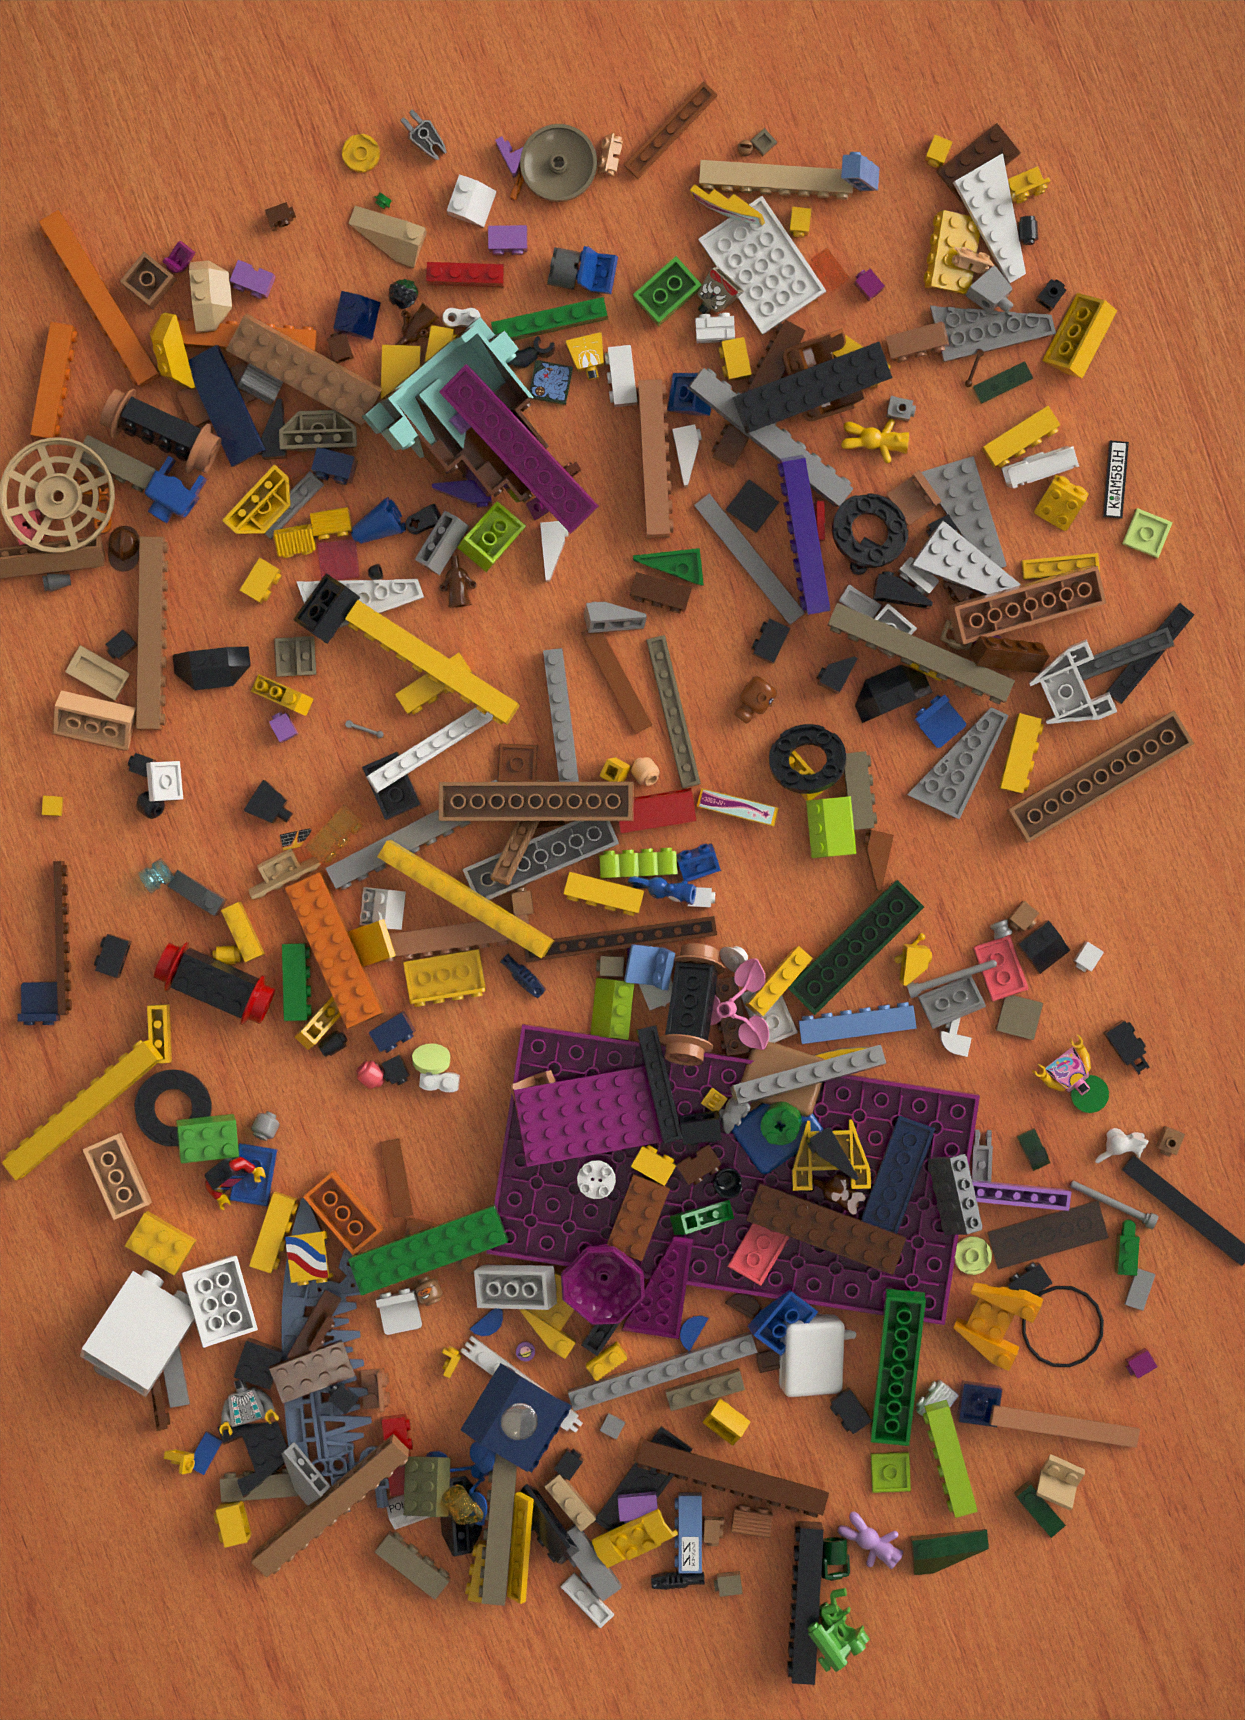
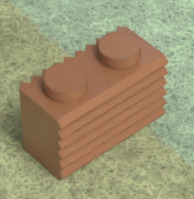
M740 1504L739 1507H734L731 1533L770 1538L773 1513L769 1512L768 1508L758 1507V1510H753L748 1505Z

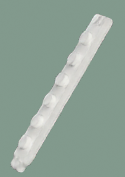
M472 1335L469 1339L475 1344L465 1343V1346L470 1351L468 1352L464 1348L460 1350L461 1353L492 1376L499 1364L502 1363L513 1369L523 1378L542 1388ZM570 1409L568 1416L560 1426L566 1431L571 1429L577 1432L578 1428L573 1423L575 1422L581 1426L583 1422L578 1419L579 1415Z

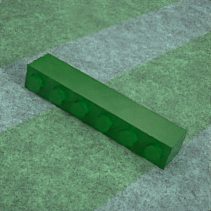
M604 297L494 321L491 322L495 335L505 331L511 340L515 341L608 320Z

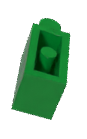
M1129 1219L1122 1223V1234H1117L1115 1273L1118 1275L1137 1276L1140 1237L1135 1235L1136 1225Z

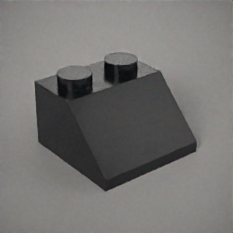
M854 656L828 664L826 668L822 667L817 676L819 680L818 685L838 695L858 658Z
M1046 920L1016 943L1039 974L1070 951L1061 935L1049 920Z

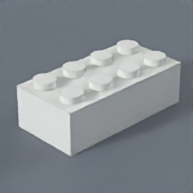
M483 1264L474 1270L477 1308L548 1310L557 1304L554 1266Z

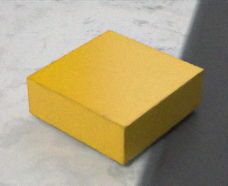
M43 796L42 815L62 816L63 797Z

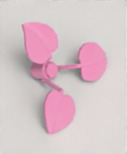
M753 958L743 962L735 972V983L743 987V989L726 1002L720 1003L718 997H714L710 1025L717 1024L721 1018L730 1016L733 1019L742 1020L745 1023L739 1027L738 1031L741 1042L748 1047L764 1050L769 1040V1028L766 1021L757 1015L752 1016L748 1021L747 1018L735 1014L737 1007L734 1001L746 989L750 992H756L765 984L764 970L759 961Z

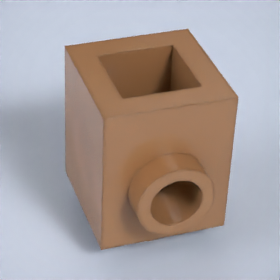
M1022 901L1008 919L1011 921L1010 925L1015 930H1030L1035 925L1036 921L1034 919L1038 916L1039 912L1025 901Z
M1164 1126L1156 1145L1157 1148L1161 1149L1159 1153L1169 1157L1171 1154L1177 1155L1185 1134Z

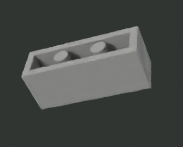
M444 511L415 560L425 568L440 575L470 526L453 514Z

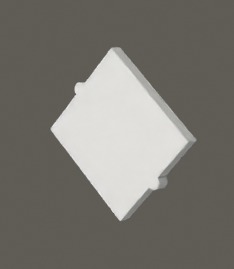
M671 978L668 990H661L653 985L639 984L649 1010L660 1006L665 1007L667 1003H670L673 986Z

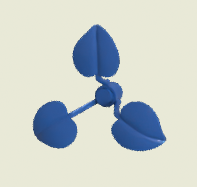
M474 1442L470 1447V1458L476 1464L467 1467L450 1468V1472L471 1470L472 1476L479 1479L469 1490V1494L462 1496L461 1508L464 1515L471 1522L477 1525H485L487 1502L481 1493L474 1492V1490L481 1482L485 1481L484 1477L489 1476V1472L493 1471L496 1453L478 1442ZM432 1451L425 1457L448 1456L441 1451Z

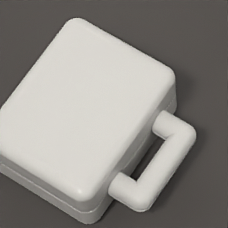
M816 1314L810 1323L805 1324L801 1320L792 1324L784 1321L783 1323L787 1330L786 1335L780 1338V1342L783 1341L786 1348L779 1360V1385L785 1395L788 1397L840 1393L843 1387L844 1340L854 1339L857 1335L856 1332L845 1330L843 1322L833 1314Z

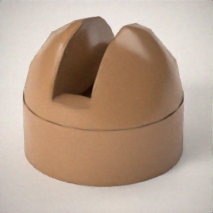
M742 140L738 144L740 155L749 156L752 153L753 144L749 140ZM741 145L750 146V148H743Z

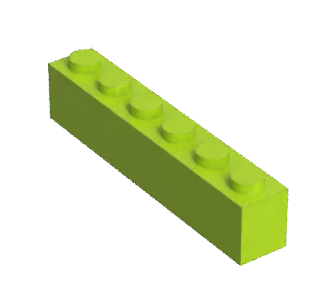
M943 1400L925 1405L926 1412L922 1414L925 1424H929L931 1429L927 1432L930 1442L934 1441L935 1448H932L935 1460L939 1459L940 1462L937 1469L939 1476L944 1477L945 1483H942L944 1494L949 1495L950 1500L946 1501L949 1512H953L955 1518L978 1512L948 1402Z

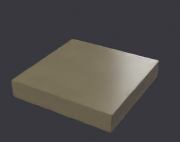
M1014 995L1004 998L996 1031L1034 1040L1043 1003Z

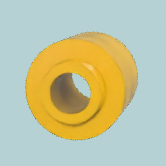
M235 945L217 946L216 950H213V958L228 965H236L237 962H241V953Z

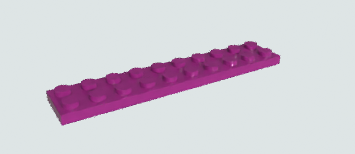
M468 364L464 365L439 391L570 534L599 507Z

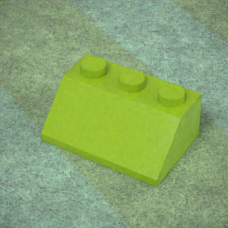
M851 796L806 801L812 858L856 854Z
M596 978L591 1024L592 1035L629 1039L634 983H627L624 980Z

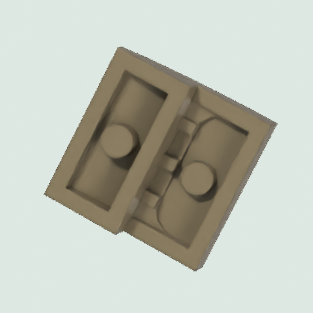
M314 636L274 638L276 677L316 675Z

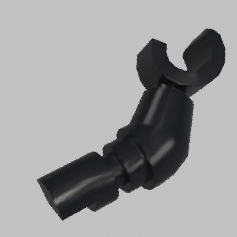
M537 336L534 340V347L529 346L525 349L517 350L515 352L516 357L508 362V365H512L513 368L522 369L527 368L538 359L537 356L541 358L551 357L555 351V343L552 342L548 348L541 349L539 347L541 339Z

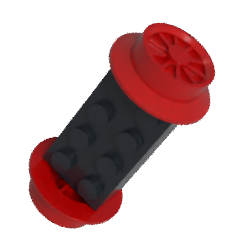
M188 942L184 943L181 947L168 943L159 959L153 976L155 979L164 982V991L167 992L170 988H173L241 1018V1025H244L248 1020L261 1024L276 990L265 985V976L262 975L260 978H257L194 949H188Z

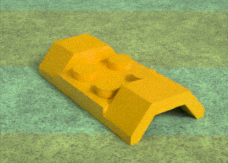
M656 1509L592 1539V1544L597 1557L609 1568L625 1559L629 1561L661 1546L662 1542L677 1536L678 1532L676 1530L671 1531L664 1522L660 1510Z

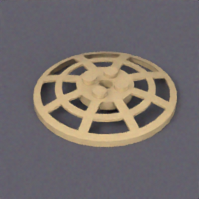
M61 437L46 438L27 445L9 462L0 482V508L7 526L22 542L43 552L66 553L89 544L103 531L114 507V483L107 465L91 448L72 439ZM68 445L75 447L76 451L73 458L63 456L49 457L45 446ZM38 449L42 460L33 465L26 472L25 476L14 471L24 457ZM83 452H86L97 461L105 475L97 479L94 478L89 469L80 463ZM52 463H68L70 466L66 474L55 473ZM45 467L48 476L43 478L40 483L30 479L36 471ZM77 468L87 476L90 482L79 486L73 479ZM12 478L21 483L18 493L19 506L8 509L6 493L8 482ZM108 482L110 499L107 513L104 514L96 510L99 501L98 486ZM28 486L36 490L35 501L25 504V491ZM92 489V506L88 507L82 504V493ZM60 491L64 497L61 501L56 502L54 494ZM39 509L46 515L41 525H38L28 513L29 511ZM78 510L87 514L80 524L73 527L71 516ZM23 514L26 521L37 530L32 540L28 539L18 530L11 519L12 516ZM93 517L102 521L99 528L91 536L78 543L76 532L83 529ZM54 519L63 520L66 530L54 531L48 528ZM45 534L55 537L68 536L71 546L54 548L43 546L39 543Z

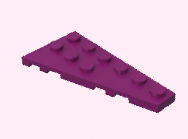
M673 1237L645 1286V1298L630 1312L623 1324V1331L679 1339L693 1239Z

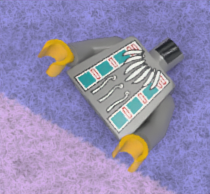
M239 1379L234 1381L236 1392L231 1393L224 1402L221 1412L222 1425L219 1431L223 1436V1431L228 1429L229 1435H232L230 1425L235 1427L263 1418L271 1424L270 1418L274 1416L276 1421L279 1420V1417L274 1412L275 1409L271 1398L263 1390L257 1389L256 1386L247 1388L246 1382Z

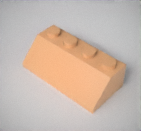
M61 691L55 704L54 734L128 750L135 724L136 708Z

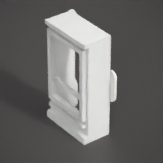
M1065 446L1047 453L1040 452L1025 457L1023 461L1002 467L1001 469L1006 486L1016 488L1018 487L1017 484L1025 485L1024 482L1028 484L1073 469L1074 467H1079L1074 447Z

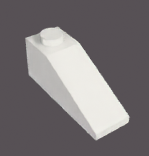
M695 424L672 429L684 488L688 487L699 440H702L700 429H696Z
M559 521L540 523L546 582H550L564 547L565 537H569L568 531Z

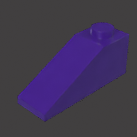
M474 480L432 484L433 490L466 503L477 505V508L488 507V504L492 503V496L487 497Z

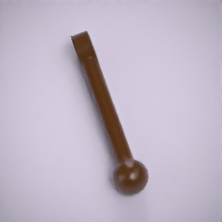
M982 349L976 350L977 356L970 376L965 382L966 387L972 386V378L979 359L984 355Z

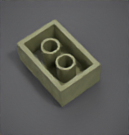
M408 1456V1461L405 1463L404 1516L449 1517L450 1457Z

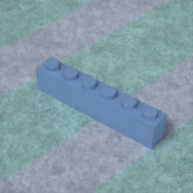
M908 1002L897 1003V1007L890 1008L889 1005L878 1006V1010H871L870 1007L860 1008L857 1013H852L851 1010L840 1011V1015L833 1016L832 1012L821 1014L820 1018L808 1015L802 1016V1020H798L801 1044L917 1029L914 1006L909 1005Z

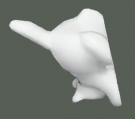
M1110 1129L1106 1134L1107 1151L1099 1155L1095 1162L1100 1163L1112 1155H1121L1130 1151L1140 1158L1149 1141L1144 1139L1145 1135L1143 1133L1134 1132L1125 1135L1120 1129Z

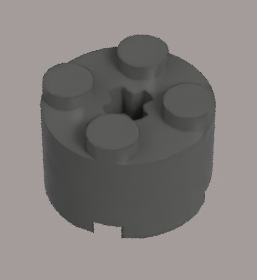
M554 247L547 285L574 290L581 252Z

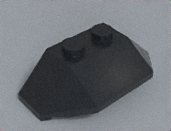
M249 646L205 649L174 654V673L194 690L234 686L251 666Z
M898 665L866 679L856 701L855 708L861 722L864 723L933 692L924 674L903 665Z
M466 1476L450 1478L449 1517H440L442 1536L452 1556L472 1553L473 1547L482 1532V1525L471 1522L464 1515L461 1508L462 1496L469 1494V1490L474 1486Z

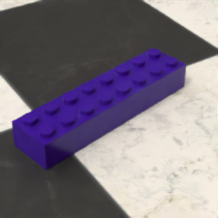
M803 455L781 458L780 464H777V469L780 477H783V483H780L781 493L783 496H786L787 501L783 502L785 514L789 515L790 519L786 523L788 533L792 534L793 540H790V547L793 554L795 553L796 559H793V565L796 573H799L796 583L799 592L802 591V596L799 597L800 606L808 615L831 611L806 458Z

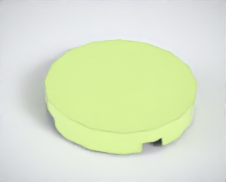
M439 1044L421 1045L412 1054L413 1066L424 1074L426 1072H431V1075L439 1074L449 1067L450 1052Z
M969 1236L957 1243L955 1264L961 1271L966 1274L976 1275L988 1268L991 1263L992 1252L985 1240L976 1236Z

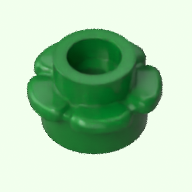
M379 192L377 197L374 196L377 199L375 202L383 209L386 206L390 208L391 199Z

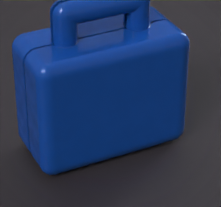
M764 1103L749 1112L745 1118L742 1117L740 1119L741 1124L739 1126L735 1124L731 1132L758 1171L766 1175L797 1154L806 1121H810L811 1131L823 1130L813 1113L809 1117L801 1116L802 1123L796 1139L786 1145L770 1144L763 1136L761 1120L765 1111L770 1106Z

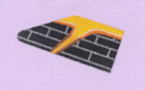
M311 829L281 834L283 851L300 847L311 833Z

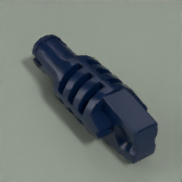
M509 953L500 961L512 973V978L536 998H539L546 991L538 978L524 965H519Z

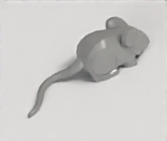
M732 1097L728 1100L725 1110L721 1109L718 1112L722 1127L727 1134L731 1132L735 1124L737 1126L741 1124V1117L745 1118L751 1108L748 1103L735 1106Z

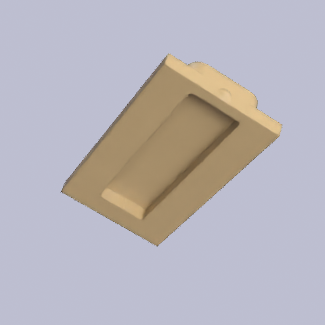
M81 645L65 671L113 700H116L130 676V673Z

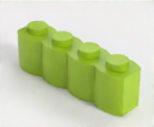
M661 848V852H653V849H641L642 853H634V850H622V854H615V851H603V855H599L600 878L677 874L676 851H672V848Z

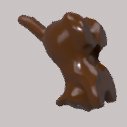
M835 1175L834 1178L827 1182L812 1179V1183L823 1190V1195L828 1201L838 1203L852 1215L857 1213L858 1202L865 1200L863 1193L848 1187L849 1180L843 1175Z

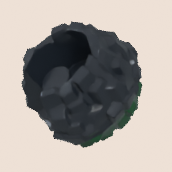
M403 279L390 284L388 289L389 301L393 305L396 304L399 309L409 308L418 297L415 282Z

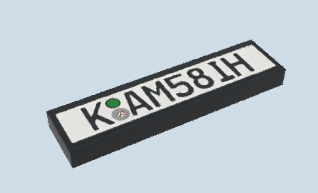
M1109 441L1103 518H1123L1129 442Z

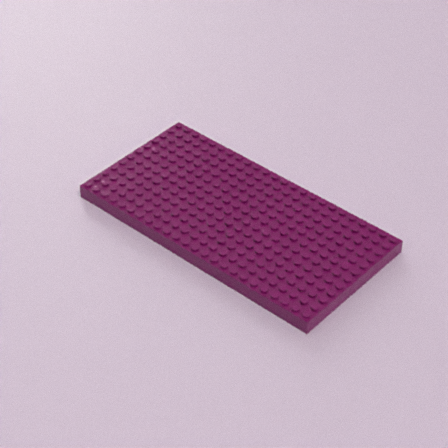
M522 1024L513 1083L549 1070L552 1071L555 1082L641 1067L644 1066V1061L638 1041L607 1038L580 1032ZM661 1045L662 1053H663V1057H664V1056H665L666 1047H664L663 1045ZM704 1053L701 1065L686 1066L672 1063L664 1057L679 1125L680 1115L711 1111L701 1104L711 1088H714L728 1098L721 1108L725 1110L728 1100L732 1098L730 1087L741 1083L746 1064H751L754 1061L741 1057ZM848 1075L824 1082L818 1102L814 1107V1116L823 1129L830 1127L832 1131L848 1130V1120L851 1119L870 1167L871 1188L852 1189L865 1195V1200L858 1202L859 1206L856 1209L857 1213L855 1215L844 1210L838 1203L828 1201L823 1195V1190L813 1183V1190H792V1168L796 1155L766 1175L761 1174L732 1132L727 1134L724 1131L719 1118L722 1140L709 1144L721 1162L720 1169L729 1167L735 1169L742 1177V1191L737 1197L731 1199L722 1198L713 1187V1177L716 1172L712 1175L709 1173L702 1176L704 1180L696 1185H693V1183L688 1185L676 1166L665 1184L670 1187L643 1260L639 1261L632 1257L629 1258L633 1259L636 1265L643 1270L644 1278L650 1279L674 1236L693 1239L687 1285L778 1299L784 1293L791 1290L808 1304L883 1315L886 1289L925 1292L926 1303L923 1322L945 1325L958 1235H944L927 1159L964 1154L967 1157L968 1165L970 1164L980 1095L856 1075ZM511 1093L494 1202L508 1242L487 1250V1254L569 1266L586 1247L607 1244L633 1173L651 1179L631 1167L642 1146L526 1167L515 1101ZM898 1115L935 1128L898 1230V1234L905 1236L906 1241L893 1275L789 1237L761 1286L728 1267L730 1260L752 1222L746 1220L759 1182L861 1220ZM683 1139L668 1143L659 1142L648 1145L658 1150L656 1153L662 1157L666 1154L673 1158V1163L676 1164L688 1156L691 1159L697 1155L696 1151L708 1144V1142H701L696 1145H683ZM590 1161H603L612 1167L615 1173L616 1183L614 1189L607 1197L602 1199L586 1197L578 1186L577 1176L579 1170ZM840 1170L812 1171V1179H819L824 1182L834 1178L835 1175H843L848 1178V1187L850 1188V1177ZM730 1200L734 1219L688 1234L674 1235L670 1216Z

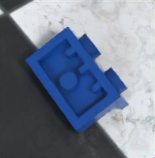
M702 844L698 848L684 850L676 855L684 881L688 882L721 871L712 844Z

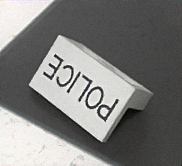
M404 1495L388 1500L389 1506L386 1507L388 1517L395 1530L429 1518L428 1516H404Z

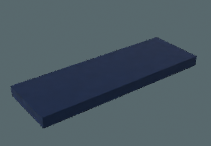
M215 345L189 359L188 362L195 387L217 436L221 438V445L231 467H235L265 451L219 345Z
M898 1115L861 1220L898 1233L935 1128Z

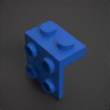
M584 246L583 251L580 253V269L576 274L577 283L589 292L612 294L618 256L597 253L589 246Z
M939 694L930 701L932 705L927 709L923 707L915 714L917 718L914 719V722L937 748H941L966 727V722L948 702V697L946 695L940 697Z

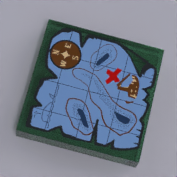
M535 360L529 391L534 397L533 399L566 405L573 367Z

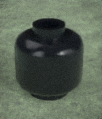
M145 791L138 796L136 807L145 817L154 819L163 813L165 802L149 801V791Z

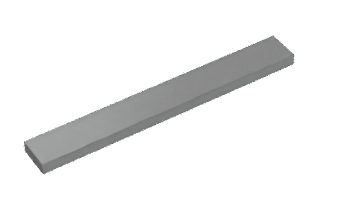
M710 493L694 505L695 508L787 623L791 625L805 614Z

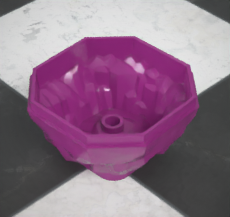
M603 1244L586 1247L561 1273L563 1301L592 1325L620 1323L645 1298L643 1270L636 1265L633 1259L629 1258L615 1246Z

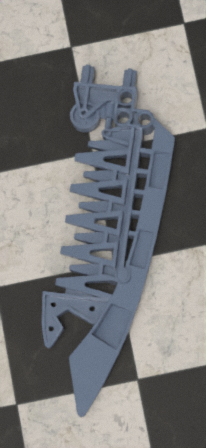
M304 1198L300 1201L291 1236L322 1231L312 1207ZM347 1248L344 1249L338 1267L347 1275L341 1283L332 1280L323 1283L309 1280L308 1285L298 1286L297 1282L291 1283L287 1256L282 1299L281 1339L282 1351L284 1352L282 1362L290 1359L287 1354L309 1316H304L306 1306H316L324 1290H328L341 1297V1302L333 1316L357 1309L356 1302L346 1301L347 1296L361 1295L352 1269L347 1265V1262H349L348 1258L353 1256ZM333 1317V1322H335L333 1328L349 1323V1318ZM332 1329L326 1335L334 1336V1340L324 1342L323 1346L341 1339L344 1343L361 1337L360 1331ZM345 1346L347 1353L353 1352V1347ZM350 1359L353 1369L364 1366V1359ZM355 1375L354 1377L346 1379L341 1382L343 1384H346L352 1381H356L357 1377ZM331 1385L310 1393L309 1398L301 1396L284 1403L288 1447L295 1442L309 1459L308 1442H316L318 1457L313 1460L312 1464L315 1467V1463H323L325 1469L319 1471L322 1476H330L331 1484L333 1485L359 1463L354 1461L353 1450L355 1446L351 1441L364 1438V1433L346 1431L370 1424L372 1419L371 1416L342 1415L344 1413L330 1401L323 1402L322 1392L328 1393L333 1386ZM348 1387L358 1398L368 1395V1388ZM311 1403L312 1417L305 1418L304 1404ZM354 1404L348 1413L360 1409V1404ZM326 1421L345 1422V1425L328 1431ZM313 1422L315 1436L307 1437L306 1423ZM369 1446L365 1448L361 1453L360 1461H362L378 1446ZM341 1460L344 1467L341 1469L336 1468L334 1461ZM388 1478L380 1481L379 1486L375 1489L377 1508L389 1506L387 1488H389Z

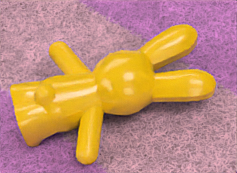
M893 419L888 420L882 432L874 427L864 428L853 422H845L843 428L846 432L861 437L846 438L842 441L841 446L843 449L858 447L877 449L880 447L884 462L890 463L889 451L907 454L909 432H891L895 425Z

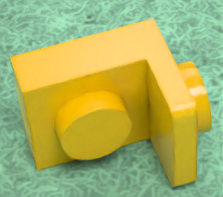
M451 1346L449 1348L444 1347L442 1351L443 1354L451 1357V1360L447 1358L442 1368L445 1370L443 1375L449 1379L462 1356L458 1354L459 1351Z
M173 1449L165 1451L164 1459L171 1460L172 1464L180 1465L179 1474L191 1473L194 1468L195 1453Z

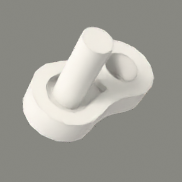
M448 308L443 313L442 321L449 328L467 327L474 320L481 317V315L475 308L462 310ZM453 316L455 318V321H449L448 317Z

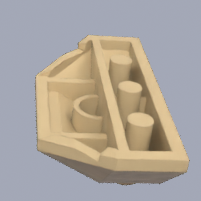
M209 260L190 262V287L196 333L216 331L219 324L232 309L229 272Z

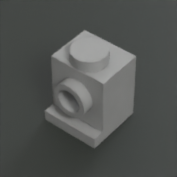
M891 396L886 417L909 422L910 417L915 415L916 406L913 405V400ZM904 405L906 410L900 411L899 406Z

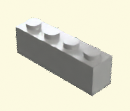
M575 1524L567 1528V1533L580 1550L569 1558L570 1563L574 1568H579L583 1581L590 1583L593 1595L597 1599L600 1597L602 1601L606 1600L622 1588L621 1582L610 1567L607 1568L597 1557L594 1546L584 1531L581 1532Z

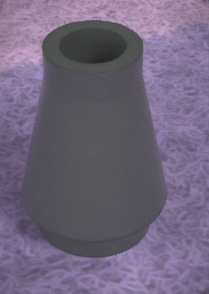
M47 574V576H42L45 591L53 592L63 587L71 586L70 574Z

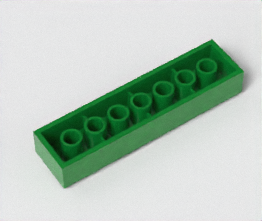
M494 1204L350 1256L348 1261L362 1296L507 1243L508 1238Z
M886 1289L870 1429V1440L873 1443L909 1446L926 1303L925 1292Z

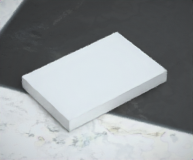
M747 991L740 995L744 1005L755 992ZM781 995L767 1013L761 1017L768 1025V1041L772 1043L798 1033ZM745 1005L750 1018L756 1015Z

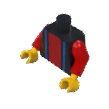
M241 1156L227 1158L205 1173L204 1176L207 1179L205 1181V1188L214 1199H217L220 1209L225 1210L223 1204L228 1203L231 1205L228 1196L222 1195V1193H225L250 1173H253L255 1182L259 1183L261 1182L260 1176L266 1178L265 1172L262 1167L255 1168V1165Z

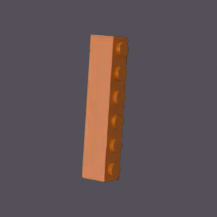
M50 321L30 433L34 438L60 437V418H63L65 413L63 401L68 396L66 384L67 380H70L72 372L69 367L70 362H73L75 357L73 345L78 340V331H76L73 325Z

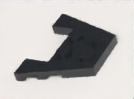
M268 1422L242 1424L235 1427L230 1425L232 1435H229L228 1429L223 1431V1436L219 1431L224 1445L243 1437L255 1473L237 1480L243 1497L248 1496L254 1488L261 1485L267 1477L274 1474L285 1464L282 1453L287 1449V1445L278 1422H271V1424Z

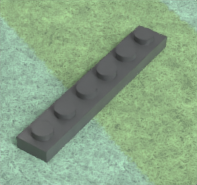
M1167 627L1094 655L1093 660L1077 666L1082 680L1085 681L1175 645Z

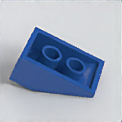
M789 1290L762 1309L747 1327L756 1338L782 1356L786 1345L783 1341L780 1342V1338L786 1335L787 1330L783 1322L786 1321L792 1324L801 1320L804 1324L810 1323L818 1311Z

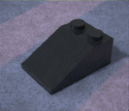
M882 571L881 574L877 575L873 600L925 609L932 607L933 602L899 577L894 576V573Z
M826 1127L808 1137L810 1142L807 1145L812 1154L816 1153L852 1179H859L830 1127Z

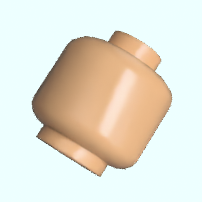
M649 757L636 759L631 769L634 778L643 786H650L657 782L660 773L659 768Z

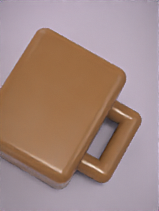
M768 1041L764 1050L751 1049L748 1060H753L754 1062L746 1064L741 1083L825 1059ZM824 1082L753 1101L750 1104L749 1112L762 1103L771 1105L775 1102L784 1101L796 1107L801 1116L809 1117L812 1113L814 1115V1107L818 1102Z

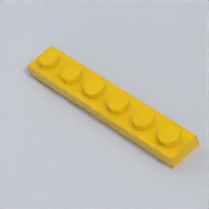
M522 1492L514 1494L507 1597L519 1604L526 1602L534 1501L533 1498Z

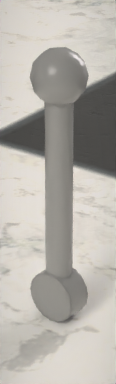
M348 720L345 723L346 727L348 728L353 727L374 734L378 738H382L384 736L382 731L377 732L353 724L351 720Z

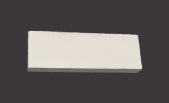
M575 1572L560 1586L599 1628L603 1627L614 1616V1613L600 1598L597 1599L593 1595L591 1589Z

